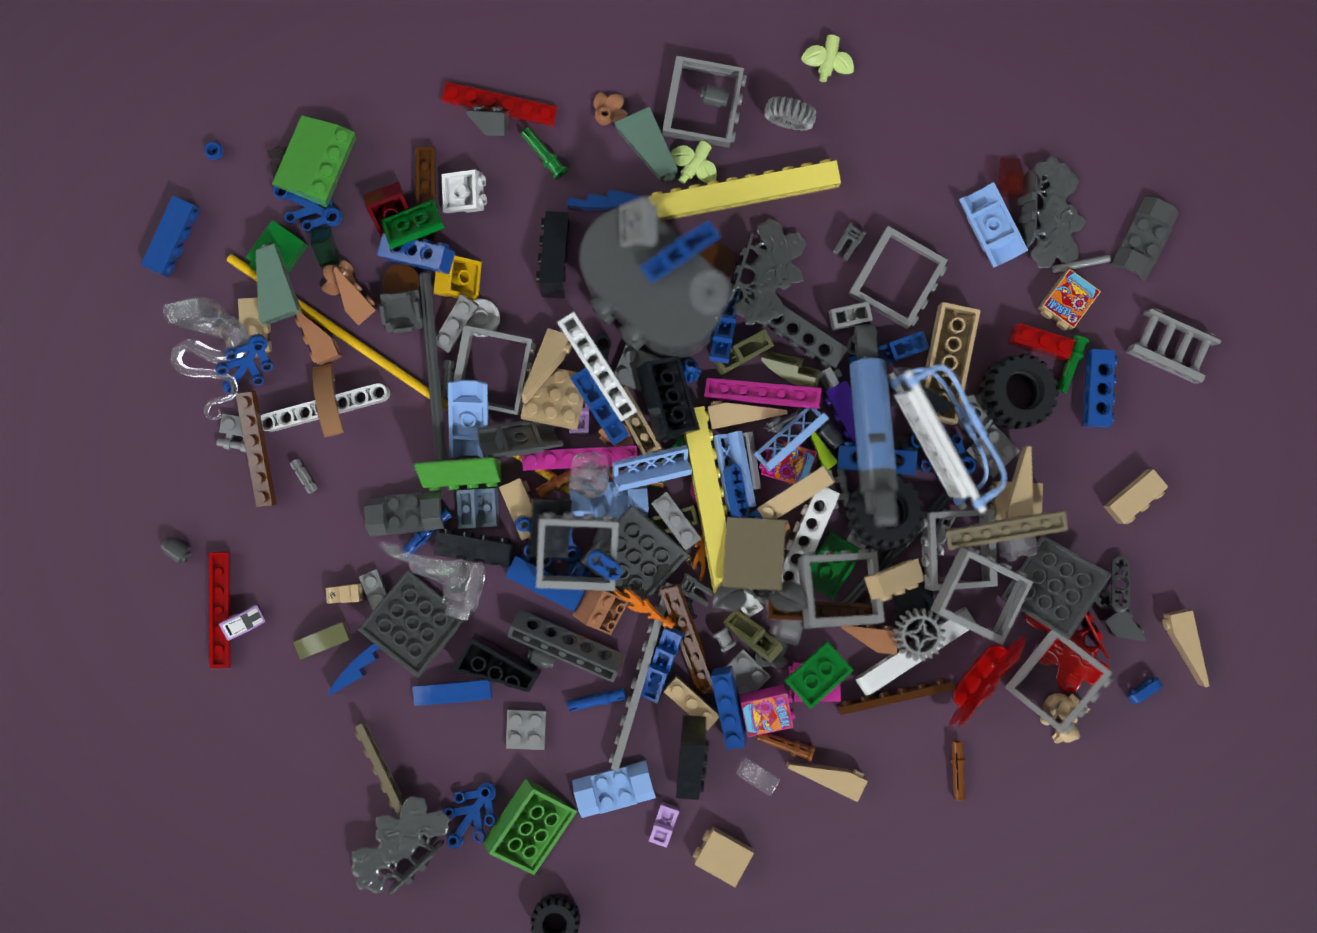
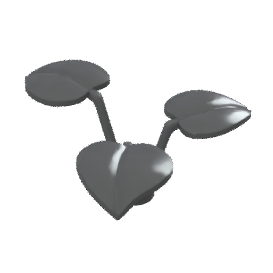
M793 581L782 582V591L772 590L771 592V590L756 589V593L746 588L722 587L721 584L713 598L714 609L727 611L738 610L745 605L747 601L745 592L752 595L755 599L758 598V601L762 604H767V600L771 599L773 606L779 610L800 611L807 608L801 586Z

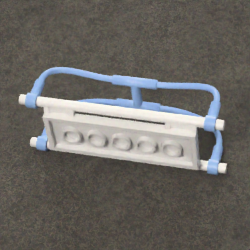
M934 365L929 368L918 367L908 370L899 376H896L894 372L888 374V382L897 393L894 397L948 496L953 497L952 500L956 506H959L960 510L967 507L965 501L972 497L973 500L971 502L975 509L978 508L980 513L986 511V502L996 497L1004 488L1007 480L1006 471L998 453L987 437L988 433L972 404L969 403L955 374L944 365ZM935 370H943L950 376L969 417L966 415L961 404L958 403L947 383ZM930 374L939 381L949 395L969 437L973 439L984 466V475L976 487L918 383ZM906 381L913 390L904 391L901 386L902 382ZM972 425L975 426L979 436L983 438L1001 472L1000 485L995 490L992 489L982 496L979 495L978 491L987 482L989 466L984 450L976 436L977 433Z

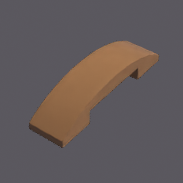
M329 363L313 367L314 395L324 437L344 433L334 387L333 365Z

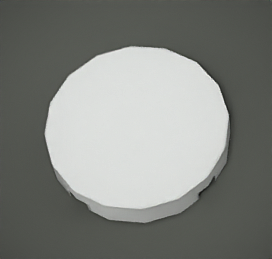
M473 300L479 306L467 326L496 331L500 324L498 308L488 300ZM473 333L476 337H486V335Z

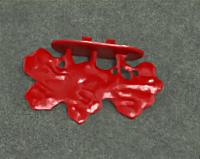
M1088 610L1084 618L1089 626L1080 631L1075 630L1070 640L1088 654L1091 653L1093 658L1110 670L1106 663L1096 658L1097 651L1102 650L1106 659H1110L1100 641L1103 639V636L1097 626H1092L1091 622L1094 619ZM1025 614L1024 620L1037 629L1047 630L1049 634L1050 628ZM1092 631L1098 645L1095 647L1086 646L1085 633ZM1058 638L1038 661L1045 666L1054 664L1059 666L1055 678L1059 688L1064 692L1076 693L1083 680L1094 686L1103 675L1100 670Z
M1025 636L1011 643L1008 649L1003 645L997 644L989 646L975 660L968 672H965L953 690V699L959 708L954 712L949 721L950 726H953L958 721V727L965 724L974 714L976 708L995 692L999 681L1008 672L1010 667L1020 659L1025 645Z

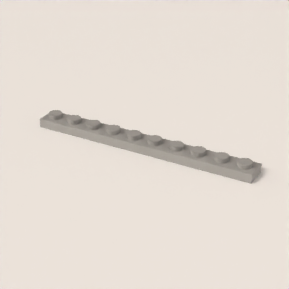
M665 582V586L661 585L660 589L662 587L673 585V583ZM659 590L660 603H655L654 608L664 616L666 606ZM656 619L654 623H649L647 633H650L648 641L644 640L642 651L645 654L643 659H639L636 670H639L637 678H633L631 688L634 691L632 696L627 698L625 707H628L626 715H622L620 726H623L621 733H617L615 738L616 752L612 751L609 763H612V770H619L662 622Z

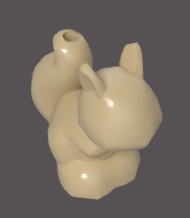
M1055 693L1046 698L1043 704V711L1053 719H1056L1058 715L1062 720L1060 723L1062 725L1081 700L1074 694L1068 697L1064 694ZM1040 717V722L1042 724L1050 725L1047 721ZM1078 718L1073 721L1075 724L1078 722ZM1074 726L1069 733L1065 731L1061 734L1056 730L1052 738L1055 743L1063 741L1070 743L1080 739V733L1077 727Z

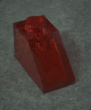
M1000 158L998 191L1001 197L1017 198L1023 193L1024 172L1020 159Z

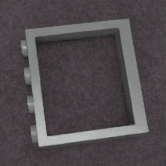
M676 56L662 136L694 142L703 140L711 145L729 148L730 142L735 141L736 131H733L734 123L738 124L740 112H736L737 105L742 104L743 94L740 93L741 86L745 87L747 75H743L744 68ZM682 69L736 78L726 138L672 128Z
M887 226L847 295L860 303L869 301L872 310L907 329L911 325L914 326L919 319L917 314L920 309L923 310L929 301L926 299L930 292L933 293L938 286L936 280L946 272L948 267L945 265L948 260ZM890 237L938 264L908 318L860 292L862 285Z
M464 325L453 381L465 379L473 333L526 344L514 407L488 402V409L519 415L524 404L522 392L527 382V374H530L533 363L530 362L531 355H534L536 351L534 339Z
M987 508L982 513L978 509L924 512L921 525L923 529L921 545L924 554L922 556V565L924 566L925 589L938 591L943 584L938 583L935 518L979 516L980 523L995 521V509ZM996 542L980 545L981 556L984 557L986 554L996 559L995 563L997 564ZM981 564L982 580L958 582L955 589L998 586L997 571Z
M554 512L539 515L536 588L615 591V580L607 578L543 575L545 525L612 528L610 557L617 561L618 518L608 514L603 515V517H595L594 514L575 516L574 513L555 515ZM616 567L610 568V575L612 573L616 574Z
M971 547L968 550L960 548L930 611L1003 645L1033 582L1026 579L1027 575L1018 570L1016 573L1012 572V567L1002 562L998 565L995 563L996 559L986 554L984 557L980 556V551ZM969 558L1016 580V584L993 631L945 609Z
M870 549L858 550V553H852V550L840 551V554L826 551L822 552V555H815V552L804 553V556L797 558L799 582L807 608L802 610L804 629L885 622L883 602L880 599H871L873 615L815 619L810 563L867 560L869 576L879 572L877 552H870Z
M1051 630L1005 688L1063 734L1065 731L1069 733L1076 724L1073 721L1077 716L1083 717L1088 710L1086 705L1090 701L1094 703L1101 695L1098 692L1102 686L1107 687L1114 678L1111 677L1113 672L1073 641L1067 640ZM1057 638L1103 673L1062 725L1016 689Z

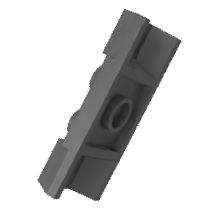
M1145 196L1110 265L1124 268L1138 275L1145 282L1179 215L1176 207L1159 198Z
M526 420L477 428L479 446L484 459L506 456L507 458L544 452L545 449L563 446V442L558 441L553 425Z
M443 491L417 492L367 499L364 505V517L369 537L445 529L441 515Z

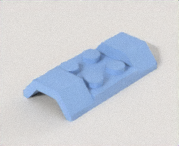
M994 182L969 196L959 199L967 219L993 268L1028 251Z
M480 380L448 382L449 458L479 456L484 459L479 446L477 428L488 426V383Z
M615 482L569 485L570 499L572 500L571 513H574L575 516L594 514L595 517H603V515L608 514L609 516H614V518H619L633 504L648 517L647 486L618 491Z
M646 760L619 767L618 771L611 769L572 780L574 796L582 818L656 798Z

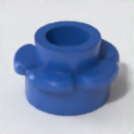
M210 142L205 146V153L208 159L219 160L222 158L224 149L221 144Z

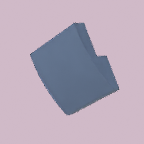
M498 488L456 490L458 529L500 526Z

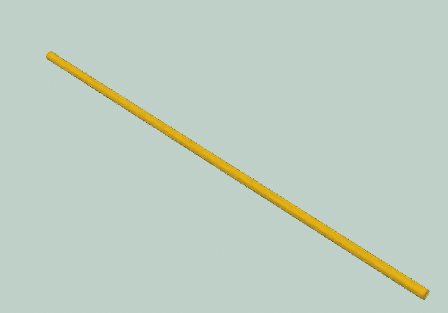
M234 254L228 256L227 262L257 282L256 269ZM298 299L303 314L430 400L429 387ZM442 397V407L448 412V400ZM522 455L513 456L514 458L522 462ZM549 469L534 470L548 481L551 477L558 476ZM568 483L561 490L570 495L569 485L571 484Z

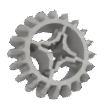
M777 96L768 100L764 116L768 121L776 124V126L795 131H807L812 129L817 111L810 104H806L805 101L793 99L792 97Z
M913 608L912 615L907 610V617L900 615L899 617L902 622H895L899 626L898 629H893V632L898 633L897 636L893 637V640H899L895 647H902L899 652L901 654L906 653V658L910 659L912 657L914 661H917L919 657L922 661H925L926 655L932 659L933 655L931 652L939 654L936 648L937 646L943 648L940 640H946L945 637L941 636L946 630L939 629L943 622H937L939 616L934 615L932 617V611L926 613V610L923 608L920 611ZM918 619L914 628L906 629L912 621ZM925 620L930 623L933 634L926 631ZM920 631L922 634H925L927 636L916 637V635H913L911 633L916 634V632ZM905 635L912 638L913 650L908 646ZM932 640L926 648L920 650L925 641Z

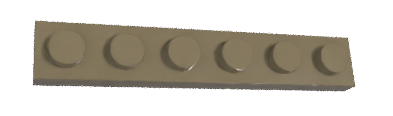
M1063 509L945 529L948 550L1067 531L1068 527L1066 512Z
M365 720L355 726V735L359 741H362L364 754L367 758H370L373 764L372 770L381 780V789L384 793H387L389 805L392 810L396 811L397 819H400L401 806L405 800Z

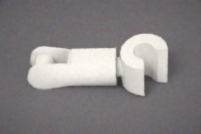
M956 517L939 518L936 526L938 555H944V548L940 544H944L946 540L945 529L951 528ZM944 520H948L946 525L943 524Z

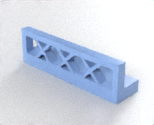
M805 408L761 447L754 456L770 472L829 418L815 408ZM811 409L818 418L814 422H805V414ZM793 424L802 425V431L799 435H790ZM788 437L787 446L785 448H777V438ZM764 450H773V458L767 463L760 454Z
M742 431L714 435V445L727 511H730L723 476V469L726 466L725 458L728 460L729 465L737 464L740 466L748 508L755 507V496ZM721 439H724L725 448L721 445ZM735 488V495L738 496L737 489Z
M684 445L614 461L612 478L618 491L691 475L692 467L688 462V447ZM682 453V457L673 458L676 454ZM658 458H664L661 462H655ZM640 462H646L643 466L637 467ZM627 466L626 469L618 471L619 467Z

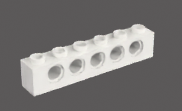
M573 312L557 322L620 421L637 412V409L576 314Z
M825 488L812 496L808 505L804 504L800 513L803 515L800 522H796L793 529L795 535L792 540H788L785 547L787 553L783 560V574L787 571L793 572V578L789 581L800 585L798 563L791 562V556L798 553L802 557L804 553L815 552L840 493ZM822 500L824 503L823 509L815 510L814 503ZM809 518L816 520V525L813 528L806 526ZM801 536H807L809 539L808 543L804 546L798 543Z

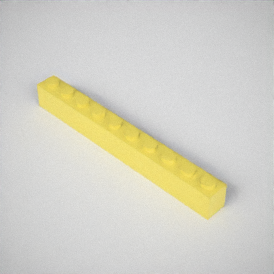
M825 159L820 161V164L815 165L805 163L799 168L788 166L783 168V171L778 172L768 170L763 175L756 176V173H752L742 179L731 177L726 179V182L721 183L719 181H711L705 186L695 184L685 190L674 188L669 193L663 194L662 191L654 192L648 198L651 199V204L657 205V217L661 221L837 188L840 186L841 180L837 160Z
M704 406L694 408L700 430L684 435V439L688 447V460L692 467V482L713 594H715L717 588L723 583L727 526L725 516H728L727 507L723 505L721 498L724 497L723 487L719 486L718 482L720 470L719 467L715 466L714 461L717 459L715 448H712L711 445L713 433L711 429H708L707 422H710L708 410L705 411Z

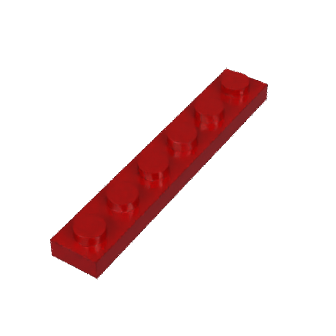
M450 82L445 83L442 102L466 108H473L474 105H482L484 109L500 106L503 107V110H509V117L551 127H554L558 109L557 106Z
M210 552L209 668H230L231 640L228 641L219 626L220 622L231 617L230 552Z

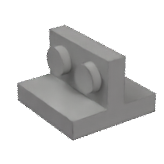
M644 197L620 206V246L628 247L634 244L657 245V205L651 204L650 198Z

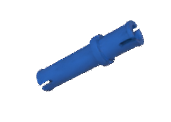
M444 507L441 515L445 524L453 516ZM437 530L416 532L414 537L402 548L408 555L412 556L422 544L425 545L427 543V540Z
M624 687L610 691L603 690L598 694L567 700L569 712L603 704L607 706L612 702L626 700Z

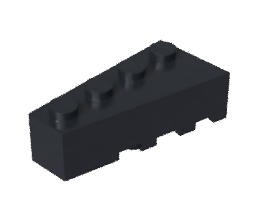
M546 211L545 218L541 219V230H544L543 236L540 235L539 240L542 253H538V265L541 266L540 271L536 272V283L540 285L542 297L565 298L563 282H566V266H564V263H567L566 246H568L569 212Z
M443 529L442 532H437L433 555L454 559L462 558L470 562L481 561L487 565L499 564L501 567L509 568L513 561L515 544L511 543V539L500 538L499 541L492 540V536L481 535L480 538L473 537V533L462 532L459 535L454 534V530Z
M476 633L469 639L453 669L457 673L461 672L475 678H483L489 682H497L528 693L542 671Z
M683 715L676 798L699 800L700 792H704V780L701 779L706 777V767H703V765H707L708 753H705V751L709 752V740L706 739V717Z

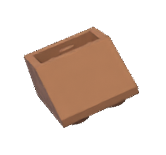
M586 590L572 616L587 626L611 635L628 602L611 591Z

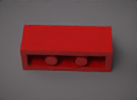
M1018 323L1013 326L1008 344L1063 361L1070 358L1075 340Z

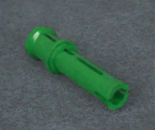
M530 127L524 129L527 133L522 131L521 136L543 160V166L552 172L555 180L561 178L568 171V168L559 162L556 154L551 153Z
M1072 336L1075 342L1070 358L1065 363L1056 390H1059V392L1062 389V393L1067 394L1077 364L1084 357L1083 351L1090 340L1082 336Z

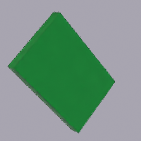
M435 199L381 220L390 249L445 228Z
M829 531L815 555H822V552L826 551L840 554V551L852 550V553H858V550L861 549ZM858 560L810 563L812 587L834 600Z
M826 641L784 681L812 709L854 670L831 644Z

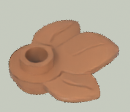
M602 92L596 95L593 105L596 109L595 119L600 125H608L629 115L622 109L624 103L623 96L621 94H612L607 97Z
M342 260L339 267L342 266L348 272L347 278L351 282L356 281L353 277L354 269L352 265ZM334 265L324 266L323 275L327 282L321 289L329 295L336 296L340 294L333 268Z

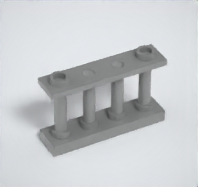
M1152 308L1144 311L1143 315L1149 317L1150 320L1140 342L1129 345L1126 353L1194 384L1202 383L1206 375L1200 373L1201 370L1199 368L1210 345L1220 344L1222 340L1217 339L1216 335L1211 332L1204 333L1166 316L1160 309ZM1158 321L1167 325V329L1157 351L1153 352L1147 349V344ZM1176 329L1185 335L1175 358L1169 359L1165 357L1164 353ZM1193 337L1202 341V344L1192 366L1188 368L1182 365V359Z

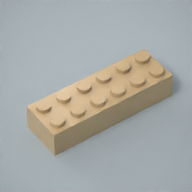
M942 302L937 308L926 367L929 368L934 365L948 367L955 374L964 391L981 310ZM935 370L947 383L958 403L962 404V399L950 376L943 370ZM930 374L923 379V386L953 404L949 395L935 377ZM955 406L950 408L944 415L937 416L939 422L951 425L958 424L959 416L954 409Z

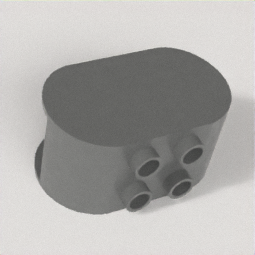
M617 208L598 218L586 232L581 244L580 265L587 288L593 298L589 302L593 307L592 311L608 326L614 320L622 326L619 328V331L622 333L620 335L621 338L635 351H638L644 345L650 352L660 357L670 358L679 356L680 359L699 353L712 342L715 327L724 311L726 290L721 276L708 262L697 254L651 284L640 269L641 265L657 256L660 251L674 244L680 237L657 217V245L634 244L628 247L620 246V208Z

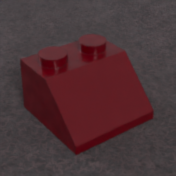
M399 182L363 195L365 207L380 237H382L383 233L385 234L381 220L410 209L406 195Z

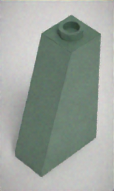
M650 107L614 122L616 131L659 181L665 180L667 182L676 177L678 169Z
M272 243L262 245L261 249L256 250L258 311L260 323L268 325L302 313L280 247Z

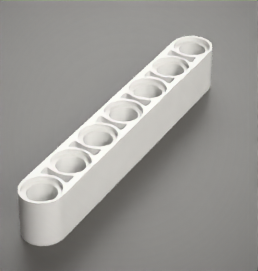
M377 383L336 394L339 413L384 402L389 399L390 390L387 386ZM379 388H383L384 395L378 398L376 391ZM360 393H364L366 397L362 403L358 401ZM342 398H346L347 404L341 408L339 401ZM315 400L261 415L263 430L269 432L319 419ZM305 408H308L310 414L304 418L302 412ZM290 413L291 420L288 423H286L284 421L285 414ZM268 418H271L273 423L272 426L268 428L266 426V420Z
M966 607L954 612L976 623ZM945 618L941 621L943 625L939 629L946 630L945 633L941 634L946 640H940V644L944 647L970 629ZM930 628L927 632L933 634V629ZM932 640L925 641L920 650L926 648ZM910 641L907 644L913 650V641ZM899 648L897 655L890 654L858 675L855 680L865 696H868L922 661L920 657L917 661H914L912 657L908 659L906 658V653L901 654L899 652L901 649Z

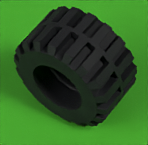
M550 894L547 899L543 897L533 911L530 925H532L531 932L578 933L580 925L578 906H574L575 902L572 899L569 901L566 895H564V898L560 897V894H556V897ZM550 913H559L564 916L567 925L559 930L551 929L545 923L544 918Z

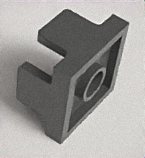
M419 289L380 294L381 305L379 309L382 325H385L386 333L409 332L414 329L424 328Z

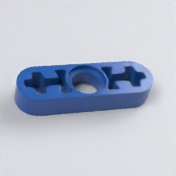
M737 464L727 465L723 469V476L731 516L734 518H747L749 508L741 468ZM735 488L737 489L738 496L735 495Z

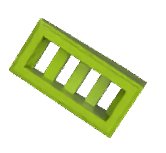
M813 432L810 435V439L817 452L821 467L825 465L829 470L838 462L817 433Z

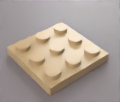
M556 368L531 399L523 404L521 419L578 430L584 399L570 378L578 372Z

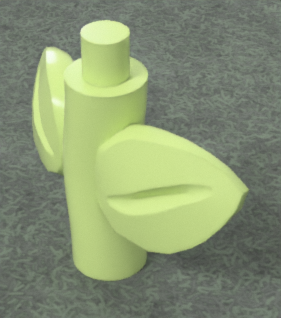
M836 35L827 36L825 48L819 45L811 46L804 52L801 58L809 66H820L818 73L820 74L819 81L827 82V78L831 76L833 69L841 74H851L854 72L852 58L845 52H838L840 38Z
M701 140L695 152L684 145L678 146L670 152L675 164L683 167L680 171L682 175L679 178L682 184H685L688 179L691 180L695 174L705 183L716 181V167L711 161L706 160L712 149L707 142Z

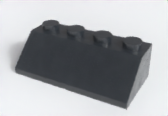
M680 357L649 360L638 366L636 371L656 442L674 439L700 430Z

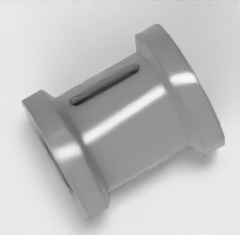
M727 627L712 635L719 642L722 652L729 650L737 644L727 632Z

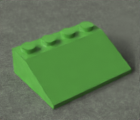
M302 115L272 185L327 207L356 141L355 132L337 124Z
M497 458L415 464L423 488H429V492L440 491V487L447 486L448 490H457L460 485H467V489L479 488L478 484H486V487H496L498 483L502 482L501 459Z
M526 778L486 836L483 844L490 855L535 875L577 813V810L542 786Z

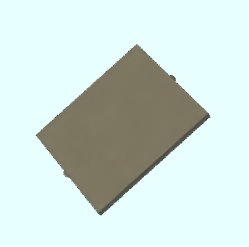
M727 517L722 587L782 591L786 520Z

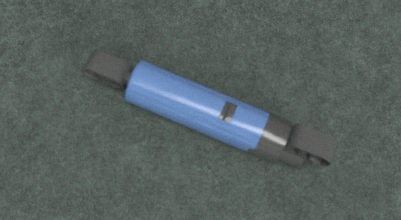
M875 324L855 325L854 340L857 361H853L849 366L861 495L865 496L866 513L873 514L875 526L896 525L895 493L898 492L886 361L877 358L878 348Z

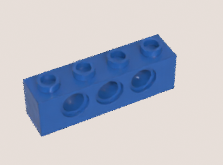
M383 233L377 256L388 261L449 274L455 252L448 249L449 245L438 242L437 245H434V242L422 239L421 242L416 239L390 249L386 235Z
M1091 349L1086 351L1082 427L1110 428L1111 424L1114 423L1112 406L1115 404L1113 388L1117 380L1114 374L1118 358L1115 355L1116 350ZM1100 365L1105 368L1103 375L1098 370ZM1099 384H1101L1104 387V392L1102 394L1099 393L1097 389ZM1098 403H1100L1103 407V411L1101 413H1099L1096 409Z
M844 442V445H839L837 469L859 470L858 462L853 458L854 452L857 451L855 442ZM902 446V450L894 449L895 454H900L903 457V462L900 465H896V473L916 475L918 451H914V447Z

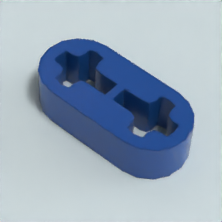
M593 550L589 553L588 564L592 569L609 580H617L621 576L622 570L618 562L600 550ZM598 555H599V556H600V561L603 562L604 564L602 565V564L599 563V562H596V563L594 564L592 557H593V556H594V557H598ZM606 566H608V567H610V568H612V569H613L614 567H616V572H617V573H616V574H615V573H612V574L610 575V574H609V569L606 568Z
M1158 676L1152 677L1131 690L1127 697L1132 705L1138 704L1159 691L1163 684Z

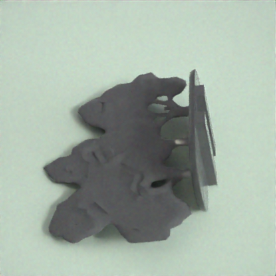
M1050 155L1046 161H1039L1035 165L1034 170L1036 174L1033 171H1028L1022 181L1021 197L1017 200V206H1021V216L1017 217V225H1020V235L1026 247L1032 245L1035 237L1038 240L1037 245L1031 251V257L1037 262L1038 268H1050L1057 257L1065 264L1077 261L1079 257L1078 244L1074 242L1071 234L1081 231L1087 222L1082 215L1078 214V210L1073 204L1066 203V198L1075 192L1079 184V178L1075 173L1071 172L1070 167L1066 163L1059 162L1056 157ZM1045 182L1050 183V186L1046 190L1040 189L1043 188L1042 184H1044ZM1037 194H1040L1044 201L1043 208L1037 210ZM1037 216L1041 223L1040 228H1037ZM1040 235H1044L1045 239H1041Z
M769 218L765 223L757 226L760 242L755 245L751 244L754 232L751 231L745 248H742L738 256L737 267L730 280L733 283V287L728 301L730 302L733 299L736 289L740 288L743 298L734 304L733 309L736 314L744 317L746 325H754L756 322L765 324L772 319L782 316L784 314L783 303L777 296L776 289L778 287L787 289L792 283L804 281L800 268L793 265L792 260L802 255L806 246L805 239L802 238L799 232L788 233L785 236L781 223ZM761 245H765L767 248L763 249L760 247ZM749 249H753L758 254V258L753 264L745 263ZM743 267L753 270L755 273L753 281L748 284L740 281ZM746 289H749L754 293V299H751L747 295L749 291H747Z
M416 796L409 797L401 806L400 819H395L389 814L376 817L378 830L376 831L375 838L380 842V846L378 848L362 847L352 851L353 865L351 868L352 874L357 878L356 885L358 889H369L372 893H381L385 887V880L389 878H396V880L389 888L388 895H392L404 883L408 886L414 880L415 873L418 870L423 872L428 867L429 860L443 846L444 839L437 841L433 846H431V839L435 836L448 834L450 818L442 811L427 813L425 799L417 798ZM423 835L427 836L426 841L422 838ZM417 847L427 848L428 850L418 860L414 858ZM407 858L412 865L403 874H400L397 871V863L401 859ZM391 863L394 864V869L390 867ZM389 869L390 871H392V874L390 872H388L387 875L380 873V870ZM382 876L384 879L379 880L378 877Z

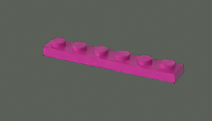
M707 378L704 397L707 399L820 409L822 389Z
M637 445L544 450V452L522 455L523 471L613 466L614 461L638 456Z

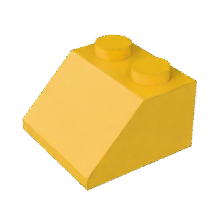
M454 256L449 274L435 273L433 294L452 298H459L460 295L464 294L472 300L478 299L482 262Z

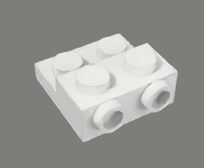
M468 170L442 174L443 212L454 213L464 211L469 213L484 211L487 197L483 194V186H486V177L478 170Z

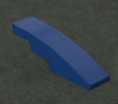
M609 190L608 197L589 193L587 201L568 197L567 207L568 209L582 211H611L645 196Z
M707 221L677 239L674 244L660 251L657 256L642 264L640 269L652 284L700 253L721 236L711 222Z
M725 286V307L714 330L709 361L728 364L737 314L733 308L734 304L740 300L741 289H736L733 299L729 302L732 287Z
M921 331L877 347V358L886 361V365L930 348L924 332ZM856 356L848 358L849 365L853 361H857Z
M587 368L570 377L613 446L630 436Z
M664 628L653 661L648 669L641 697L658 704L684 632L675 628Z
M373 644L353 660L328 691L329 696L366 675L364 667L380 658L376 652L380 648Z
M486 679L416 685L412 687L414 706L493 698L491 682Z

